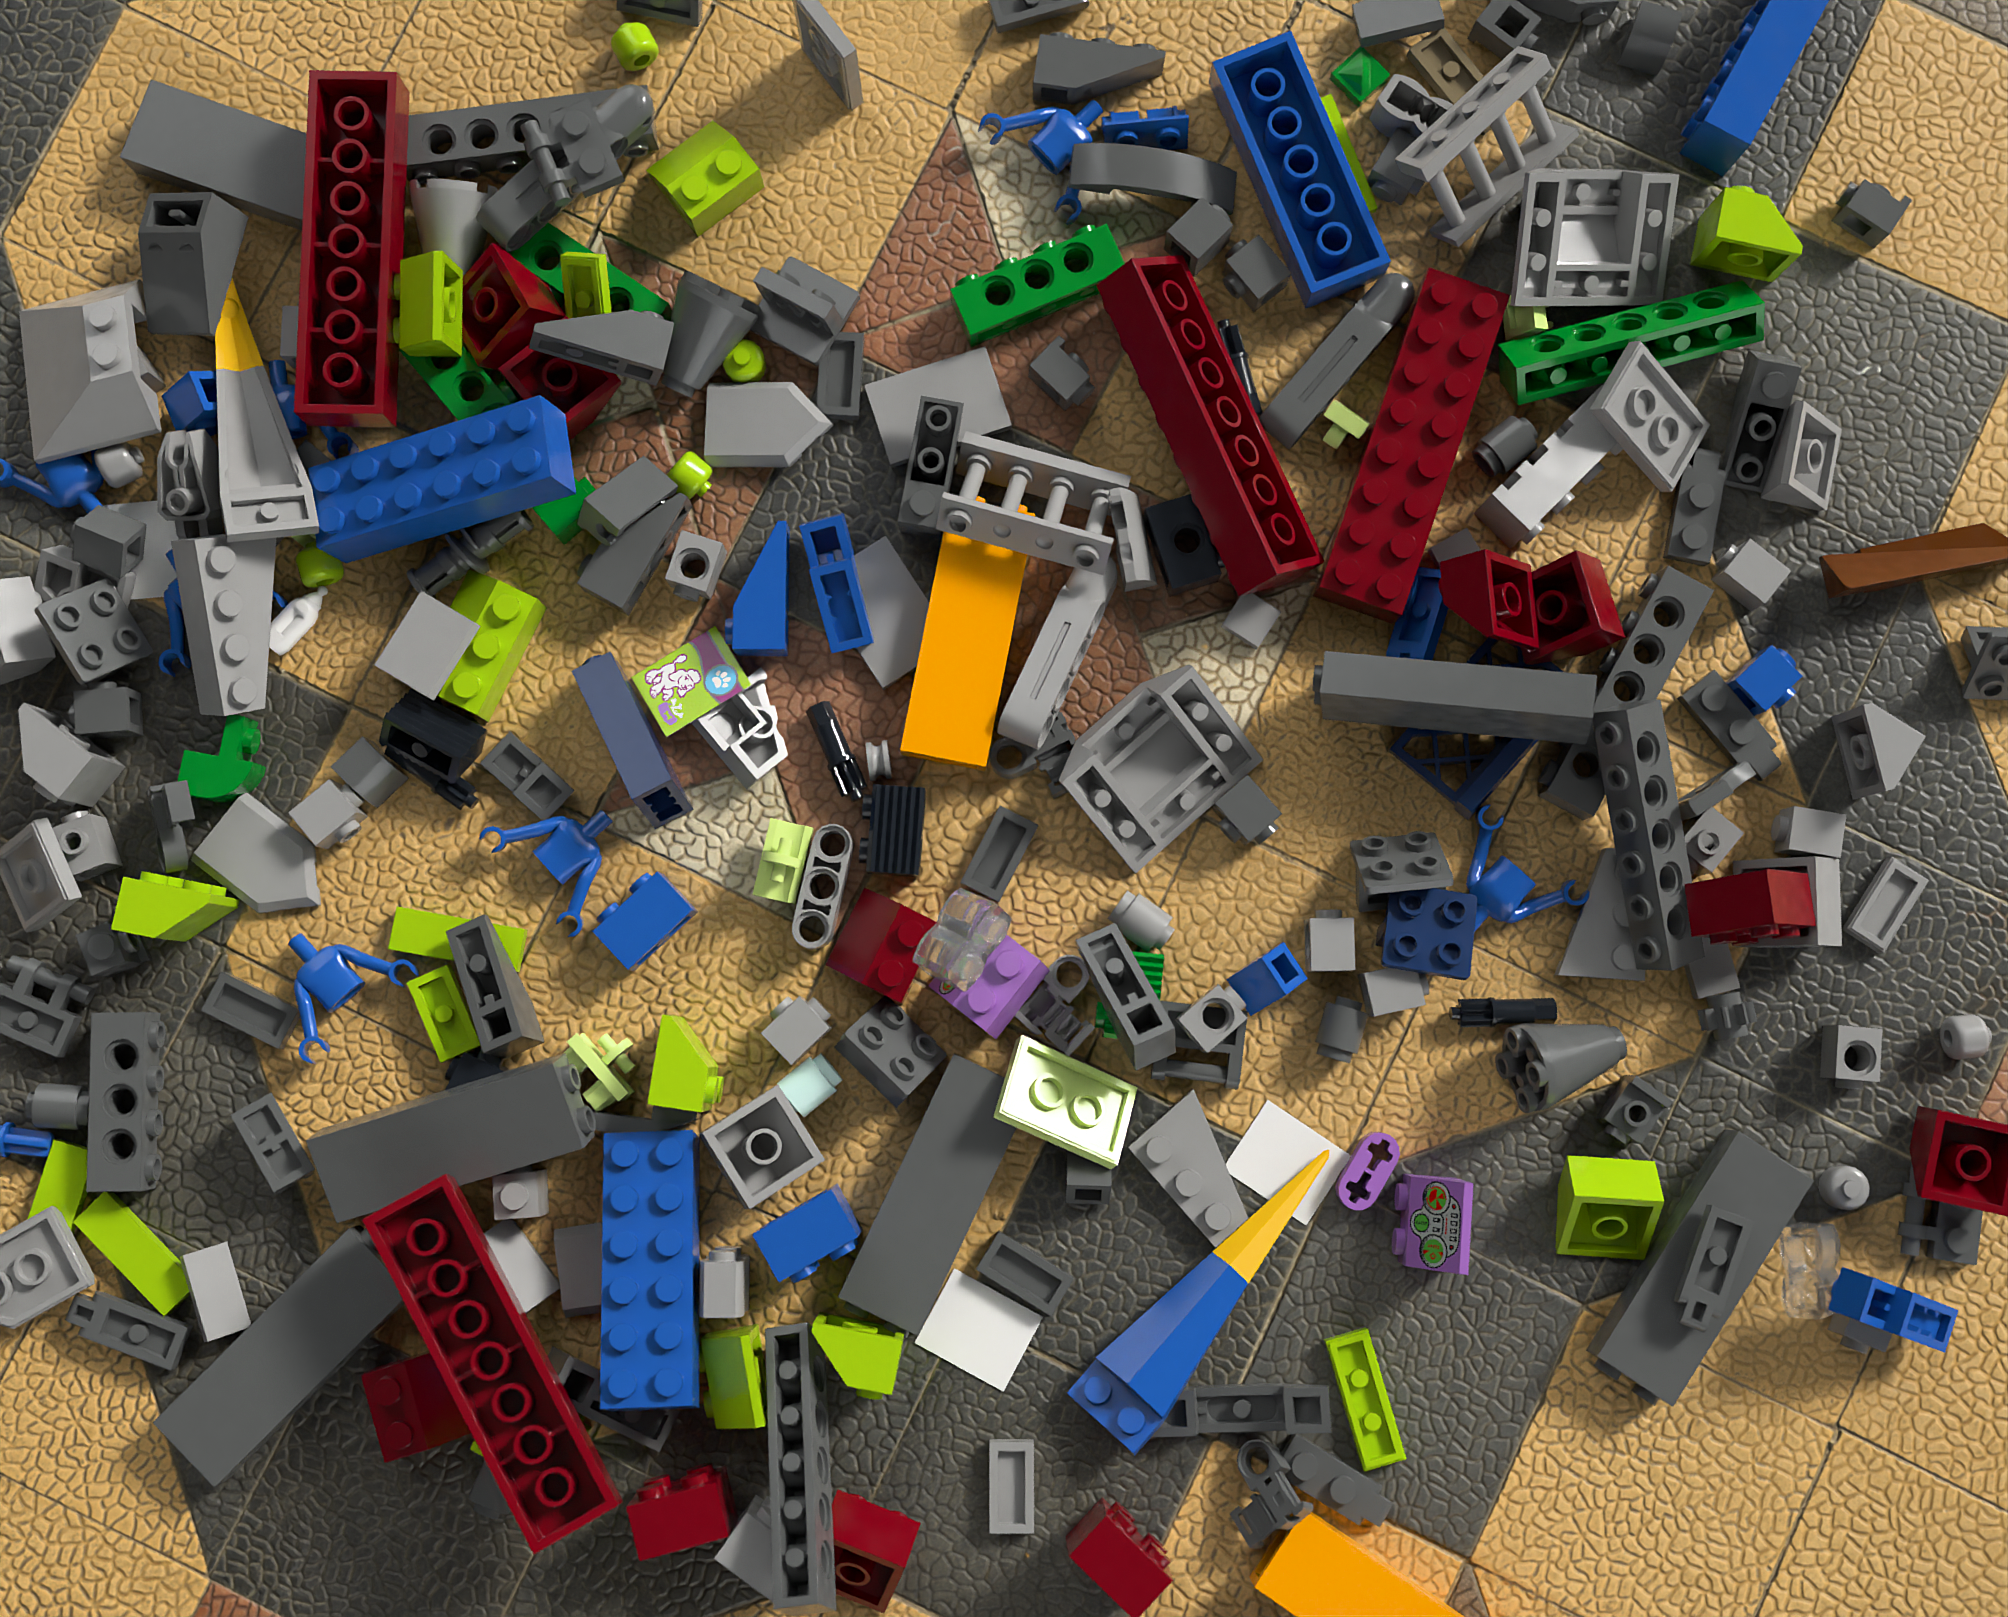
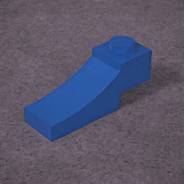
M844 513L802 523L799 528L808 557L809 572L831 654L874 643L856 567L855 553Z
M1845 1267L1841 1268L1839 1277L1832 1286L1831 1302L1828 1308L1830 1311L1944 1353L1959 1311L1914 1292Z

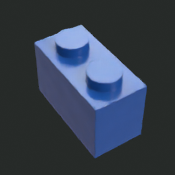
M658 871L652 876L647 872L638 878L629 888L632 895L620 906L614 902L607 907L596 919L600 925L592 931L627 970H637L698 913L694 906L667 877Z

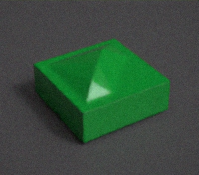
M1360 46L1331 73L1330 80L1359 108L1389 80L1391 74L1364 47L1361 48Z

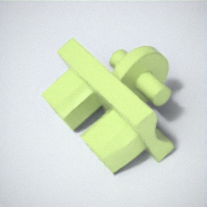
M770 818L752 895L796 905L814 831L813 827Z
M576 1033L567 1041L570 1047L564 1053H566L569 1064H574L577 1068L579 1076L587 1068H590L599 1079L582 1094L595 1111L599 1112L616 1101H625L635 1092L613 1067V1064L616 1063L625 1074L635 1067L633 1062L626 1056V1053L634 1045L629 1038L616 1044L607 1033L604 1034L597 1043L607 1053L605 1056L585 1033L580 1035Z

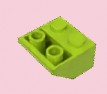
M141 871L140 879L123 877L111 930L157 939L186 942L237 909L240 899L226 897L227 888L189 880L184 881V879Z

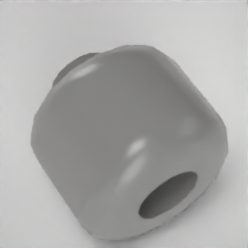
M122 442L99 448L94 453V460L101 475L113 488H120L139 479L143 475L141 463L145 459L137 446L132 448L128 442Z
M1976 1015L1948 1017L1943 1021L1940 1028L1941 1046L1948 1057L1956 1060L1974 1059L1984 1056L1992 1040L1990 1029Z
M1832 1166L1825 1170L1819 1179L1818 1188L1820 1196L1825 1203L1833 1208L1844 1210L1857 1209L1866 1202L1869 1196L1870 1187L1868 1179L1855 1167Z

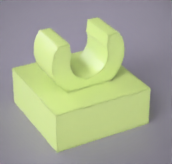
M1510 295L1503 315L1506 341L1532 336L1553 328V322L1547 321L1546 308L1549 306H1511Z
M1333 400L1324 416L1332 420L1334 424L1323 438V441L1337 450L1348 433L1360 439L1371 423L1339 401Z

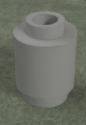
M1128 890L1107 918L1111 922L1116 923L1122 935L1147 953L1153 946L1161 950L1175 930L1168 925L1173 918L1171 915L1140 893L1135 896Z

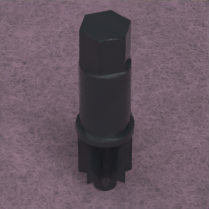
M1229 319L1220 320L1217 322L1218 332L1259 418L1263 412L1248 363L1249 355L1245 352L1238 325L1231 326Z
M822 701L809 707L806 710L807 716L826 757L828 770L833 776L841 797L849 796L852 802L864 798L861 790H864L867 784L856 761V756L852 754L830 701Z
M386 747L384 754L430 787L431 792L440 795L460 811L464 805L470 809L477 805L479 799L473 795L477 790L460 777L455 783L450 784L447 779L442 780L440 775H434L432 771H427L424 766L419 767L417 762L412 763L409 758L404 759L402 754L397 755L394 750L389 751L388 747Z
M1488 997L1487 999H1458V1005L1449 1008L1450 1020H1458L1460 1027L1493 1028L1496 1025L1554 1024L1557 1020V1004L1554 998L1495 999L1494 997Z

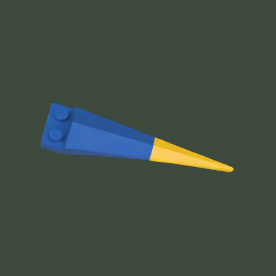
M1325 1150L1095 1357L1096 1360L1067 1392L1071 1399L1134 1456L1167 1418L1254 1274L1329 1159V1150Z

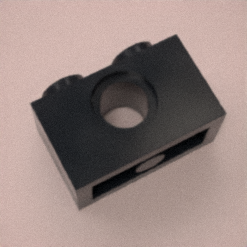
M1191 494L1145 508L1143 514L1145 527L1168 596H1175L1218 582L1222 574L1221 568H1224L1225 565L1217 548L1211 543L1207 526L1199 509L1193 503ZM1180 535H1188L1195 540L1197 549L1191 553L1181 552L1177 549L1174 539Z

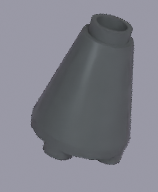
M685 270L676 286L670 322H674V327L663 370L665 374L661 383L692 398L695 390H701L726 357L756 323L760 306Z
M1519 1024L1505 1030L1502 1053L1496 1055L1495 1063L1499 1075L1503 1079L1508 1078L1516 1095V1101L1520 1110L1524 1113H1530L1550 1108L1615 1067L1620 1060L1626 1057L1627 1046L1623 1034L1615 1026L1608 1027L1604 1024Z

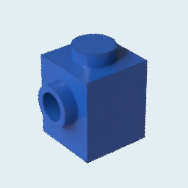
M188 371L162 395L175 431L186 429V432L205 429L210 436L218 433L216 371Z
M1770 645L1758 651L1726 683L1749 711L1756 716L1767 711L1772 705L1775 709H1778L1796 693L1792 686L1802 675L1795 669L1796 663L1787 652Z
M1282 942L1248 963L1226 980L1244 1001L1246 1010L1252 1016L1290 993L1308 978L1285 943Z

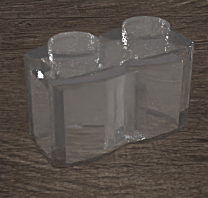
M959 888L951 894L943 905L937 919V924L928 930L919 942L914 953L913 962L929 976L965 992L981 976L988 954L993 952L1003 941L1012 918L995 902Z
M1801 1222L1784 1227L1779 1241V1254L1786 1271L1781 1286V1299L1787 1316L1789 1318L1821 1320L1836 1314V1312L1828 1310L1831 1302V1289L1839 1277L1835 1267L1840 1257V1239L1835 1226L1831 1223Z

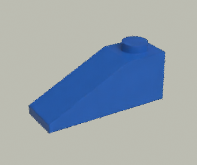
M777 521L733 605V618H726L725 641L726 644H732V649L737 656H788L790 529L787 521Z

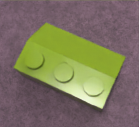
M469 570L450 608L481 627L437 697L489 722L547 608L537 598L498 579Z

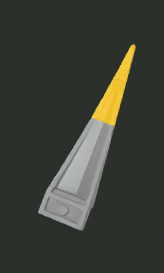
M232 279L215 333L219 496L227 542L318 534L319 522L312 486L275 397Z

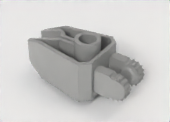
M186 429L167 432L157 457L158 513L166 521H175L178 540L220 535L224 532L219 496L218 447L205 429L186 432Z

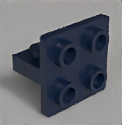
M1437 888L1388 893L1386 917L1377 929L1375 946L1382 947L1381 965L1399 970L1467 980L1471 972L1477 896Z

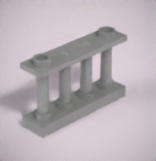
M1517 46L1395 158L1402 173L1429 182L1445 216L1429 229L1433 237L1459 247L1464 241L1470 239L1477 229L1524 187L1525 172L1544 168L1554 158L1562 154L1565 148L1579 136L1577 128L1549 119L1536 89L1537 81L1552 68L1546 54ZM1521 97L1535 132L1518 146L1505 112ZM1490 125L1505 160L1488 175L1474 141ZM1458 154H1460L1475 186L1459 203L1443 171L1445 166Z
M965 431L956 474L966 477L959 496L943 492L936 529L1104 575L1114 539L1102 535L1107 515L1111 516L1108 503L1109 489L1118 487L1128 489L1131 476ZM982 481L1007 487L1001 507L976 501ZM1024 492L1049 499L1043 519L1018 512ZM1065 504L1090 510L1085 530L1060 524Z

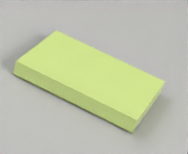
M1021 1035L1015 1041L993 1117L1112 1169L1119 1162L1138 1087Z

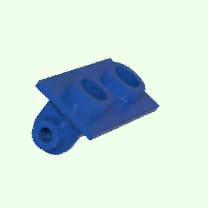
M1177 106L1147 110V118L1144 119L1139 118L1138 111L1118 113L1112 111L1109 112V116L1101 117L1104 143L1146 146L1165 150L1188 148L1189 115H1186L1185 109L1178 110Z

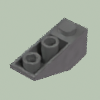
M1054 32L1050 35L1040 34L1032 100L1076 105L1162 75L1166 51L1157 50L1156 47L1144 43L1133 46L1118 45L1107 38H1094L1091 41L1074 39L1070 34L1063 32Z
M1748 350L1735 393L1722 466V470L1726 471L1724 485L1763 492L1802 369L1791 358Z
M921 396L898 518L899 530L902 533L942 539L943 531L937 530L936 524L943 492L950 493L964 403Z

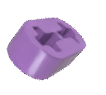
M1370 1132L1359 1141L1335 1186L1336 1195L1344 1206L1353 1210H1364L1376 1201L1400 1156L1399 1146L1392 1136L1382 1132ZM1384 1140L1386 1142L1384 1150L1389 1153L1386 1161L1378 1159L1370 1170L1367 1166L1373 1154L1367 1150L1368 1146L1371 1143L1378 1145ZM1364 1172L1367 1173L1368 1176L1362 1186L1367 1191L1366 1197L1364 1199L1356 1197L1351 1202L1349 1200L1351 1192L1346 1189L1347 1183L1349 1181L1357 1183Z

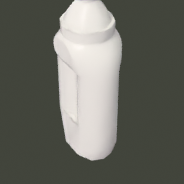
M319 586L317 592L304 594L303 597L292 600L271 622L269 647L281 656L289 652L315 624L318 618V611L321 609L322 596L328 594V589L325 586Z

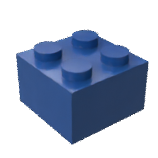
M837 1183L762 1226L752 1235L777 1281L781 1282L789 1277L794 1284L815 1272L816 1268L820 1266L817 1260L829 1254L831 1260L834 1261L855 1249L858 1244L856 1238L860 1235L863 1228Z

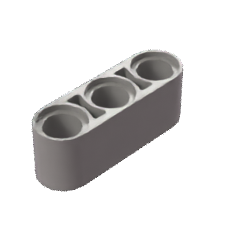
M838 824L822 826L813 838L792 922L794 939L799 945L810 950H819L831 942L854 853L852 836L844 827ZM831 834H839L845 839L844 851L835 857L825 855L822 850L824 839ZM820 876H829L835 882V890L829 898L818 899L812 893V884ZM810 918L821 919L825 926L823 936L815 942L806 941L801 933L803 923Z

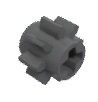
M1740 991L1706 997L1708 1008L1697 1010L1701 1030H1713L1715 1041L1749 1035L1747 1024L1757 1022L1753 1001L1742 1002Z

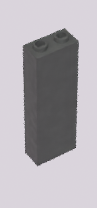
M150 80L120 155V158L135 173L192 193L212 192L235 208L302 230L306 155L305 132L155 80Z
M1325 651L1323 665H1315L1314 704L1321 705L1324 720L1587 745L1594 714L1597 675Z
M566 1053L324 1127L307 1139L306 1143L336 1223L376 1212L444 1174L455 1177L458 1185L461 1186L583 1149L595 1136L596 1122L591 1108L584 1106L580 1095L581 1080L578 1070L574 1064H569Z
M955 1053L953 1054L839 1293L838 1298L846 1301L843 1306L846 1310L863 1318H868L870 1313L886 1320L883 1325L884 1328L893 1333H905L904 1338H907L910 1332L919 1336L1016 1130V1127L993 1117L1005 1077Z
M1725 1129L1650 1247L1645 1259L1640 1263L1587 1347L1586 1351L1598 1358L1594 1366L1618 1381L1621 1374L1633 1381L1635 1385L1631 1391L1655 1406L1660 1399L1673 1407L1814 1180L1740 1131ZM1709 1204L1754 1221V1225L1723 1313L1719 1319L1711 1317L1708 1328L1703 1333L1677 1323L1676 1318L1681 1304L1674 1302V1295L1705 1207Z
M361 1225L348 1228L152 1422L213 1487L228 1480L405 1304L367 1229H364Z

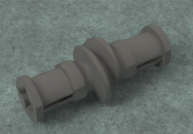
M522 510L475 524L472 530L468 527L459 529L462 535L459 539L451 533H446L444 536L450 546L443 547L436 552L435 557L417 570L415 568L409 569L406 572L407 577L418 593L423 591L436 599V593L454 580L458 581L469 569L473 568L481 574L487 573L490 569L487 556L505 547L506 542L524 529L527 531L532 530L534 524L526 511Z

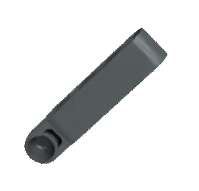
M624 85L613 92L598 107H593L616 161L629 146L650 128L654 121L655 109L653 100L648 91L638 85ZM563 149L551 153L557 168L562 169L570 165ZM532 159L482 205L476 216L477 221L507 252H513L522 247L568 205L556 207L550 194L543 191L539 182L541 173L535 159ZM578 183L566 188L571 201L582 192Z
M1389 273L1379 278L1259 417L1263 429L1288 450L1298 442L1406 315L1415 298L1413 284L1406 276L1399 273Z

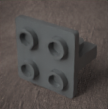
M788 257L781 270H778L776 274L761 267L753 282L763 299L758 305L760 310L757 314L756 323L750 331L805 361L818 366L860 300V295L858 291L800 260Z
M108 578L39 604L34 609L48 635L81 685L87 684L89 687L90 683L104 682L121 668L148 657L153 652L152 647Z
M1966 626L1960 639L1971 670L1961 689L1963 697L1965 699L2008 700V627Z
M1414 831L1407 835L1390 837L1369 836L1362 840L1350 841V852L1356 866V904L1359 912L1387 909L1388 893L1429 888L1446 890V887L1453 885V874L1438 838L1433 832Z
M883 996L845 1031L841 1036V1040L834 1046L896 1108L947 1056L946 1052L937 1045L936 1041L927 1035L888 996Z

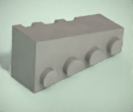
M1603 385L1528 460L1521 464L1474 513L1510 549L1520 539L1527 545L1545 527L1540 520L1550 510L1557 515L1575 497L1570 490L1579 481L1586 486L1604 468L1599 461L1609 451L1616 456L1623 449L1589 410Z
M226 534L171 541L200 714L228 716L265 709L276 538L227 542Z

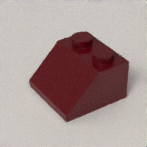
M491 243L463 276L462 339L480 367L498 370L499 367L530 344L535 323L561 320L566 316L548 285L498 244Z
M529 345L498 368L505 383L520 401L541 395L565 413L569 441L595 421L622 383L620 378L614 373L529 349Z
M1487 549L1440 562L1441 578L1439 579V590L1443 597L1444 605L1486 637L1530 650L1539 648L1530 564Z
M1576 550L1532 571L1539 648L1530 650L1520 647L1525 664L1533 665L1588 655L1625 638L1600 559Z
M864 887L825 965L903 1004L942 925Z
M1918 1106L1909 1148L1917 1196L2008 1216V1125Z
M429 1351L375 1367L361 1375L384 1463L432 1449L471 1433Z
M837 1489L832 1502L836 1594L884 1614L904 1572L921 1523L908 1518L902 1512L888 1510L870 1503L858 1494H848Z

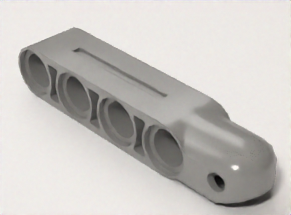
M1110 556L1104 575L1073 568L1066 585L1060 590L1006 703L998 723V734L1037 750L1044 744L1116 588L1118 579L1115 562Z

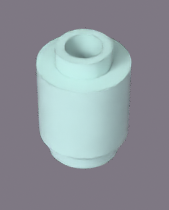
M820 1053L814 1059L808 1057L781 1079L777 1085L783 1091L794 1111L806 1117L837 1091L835 1086L843 1081V1079L824 1055Z

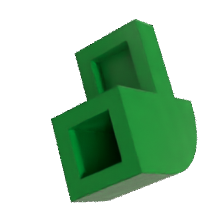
M228 715L219 756L184 750L178 781L187 780L190 797L215 802H231L245 793H251L258 786L265 774L266 767L250 762L251 755L256 754L260 745L261 734L260 730L257 729V721L241 715Z

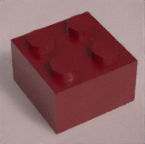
M1764 869L1684 884L1692 937L1709 938L1710 945L1731 943L1732 946H1743L1759 943L1758 938L1772 937V939L1794 938L1800 936V928L1816 926L1808 873Z
M709 1462L687 1469V1475L682 1478L670 1480L669 1474H665L643 1482L644 1487L636 1490V1495L626 1506L639 1561L730 1536L739 1517L726 1466L714 1469L713 1463Z
M1102 1497L1066 1535L1068 1556L1130 1617H1140L1173 1581L1168 1566L1171 1561L1166 1556L1168 1551L1149 1532L1144 1537L1137 1532L1138 1528L1133 1523L1135 1521L1134 1517L1119 1502L1115 1501L1110 1505Z

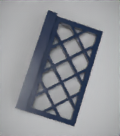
M1489 637L1466 662V664L1478 665L1486 656V665L1564 672L1551 661L1533 665L1525 664L1520 646L1513 644L1510 645L1516 649L1517 663L1493 665L1491 649L1499 640ZM1407 728L1391 746L1389 752L1455 806V811L1466 820H1469L1539 740L1503 737L1500 741L1499 736H1493L1494 749L1489 754L1470 756L1468 733ZM1462 734L1464 756L1439 758L1437 736ZM1431 736L1433 758L1415 759L1403 748L1414 737ZM1481 762L1480 765L1473 772H1471V763ZM1465 763L1466 780L1456 792L1441 781L1440 765ZM1424 766H1434L1435 775Z

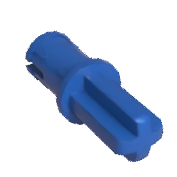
M6 1122L3 1126L0 1125V1157L18 1154L46 1158L49 1155L54 1134L49 1131L18 1128L13 1122Z

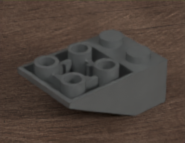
M212 192L149 193L138 231L147 327L148 332L151 334L215 336L249 217Z

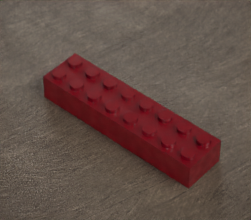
M309 70L294 413L309 426L396 428L399 344L395 343L393 321L395 317H400V300L395 298L393 283L395 274L400 273V260L403 259L410 92L397 72Z
M1183 255L1130 259L1099 282L1096 287L1102 297L1103 307L1111 317L1119 334L1121 346L1128 354L1136 371L1138 383L1146 393L1153 408L1156 422L1164 432L1170 445L1175 464L1181 470L1191 491L1192 501L1199 509L1209 530L1210 540L1217 548L1227 569L1228 579L1235 587L1238 596L1288 584L1325 563L1189 267Z
M1430 267L1426 271L1418 286L1313 597L1394 624L1402 616L1510 298L1509 294Z
M444 1174L362 1219L533 1555L620 1505L623 1500L455 1177Z

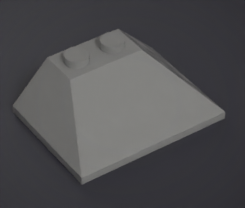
M1545 168L1525 172L1510 305L1607 306L1650 305L1661 302L1665 286L1679 174L1617 169Z
M140 279L19 311L33 456L37 464L161 433L157 394L140 376L134 323L147 320L143 282Z
M1189 664L1140 683L1081 735L1074 743L1059 782L1128 867L1136 874L1263 759L1194 667Z

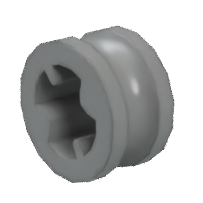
M883 740L879 746H874L871 742H867L866 754L870 781H876L879 775H884L886 779H892L888 741Z

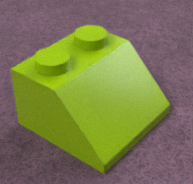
M713 120L646 170L647 174L697 237L764 188L759 167L736 138Z
M1747 186L1725 187L1699 217L1690 265L1773 282L1802 254L1803 245L1769 196L1757 194L1752 188Z
M431 251L400 260V273L395 274L393 283L395 298L400 300V317H395L393 321L395 343H398L399 348L409 356L462 357L463 270L443 251Z
M662 1014L647 1104L695 1112L712 1110V1105L715 1102L720 1103L724 1077L717 1076L719 1066L686 1020L681 1016Z
M1567 1155L1558 1183L1556 1253L1644 1260L1664 1204L1655 1161Z
M819 1312L813 1322L811 1332L846 1386L856 1388V1395L868 1399L881 1400L883 1394L892 1395L905 1333H893L884 1328V1324Z
M753 1324L706 1333L701 1338L702 1346H699V1372L707 1373L709 1390L703 1392L707 1418L714 1417L716 1429L765 1427L768 1422L767 1381L759 1325Z

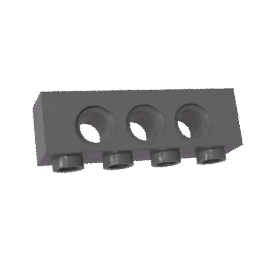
M158 1012L91 1013L86 1192L144 1191L155 1189L156 1181L160 1179L162 1159L157 1154V1136H160L163 1129V1114L158 1109V1092L162 1090L164 1085V1070L159 1065L160 1048L164 1045L166 1031L164 1023L160 1021V1013ZM129 1045L136 1052V1061L131 1068H128L123 1061V1053ZM127 1090H130L135 1097V1105L130 1112H127L122 1106V1096ZM125 1134H128L134 1142V1149L129 1157L122 1152L120 1146Z

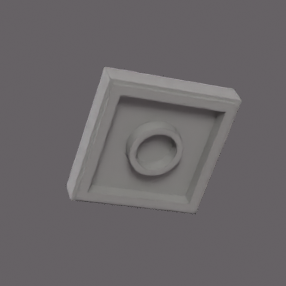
M47 817L33 820L0 848V876L26 933L40 930L82 897Z

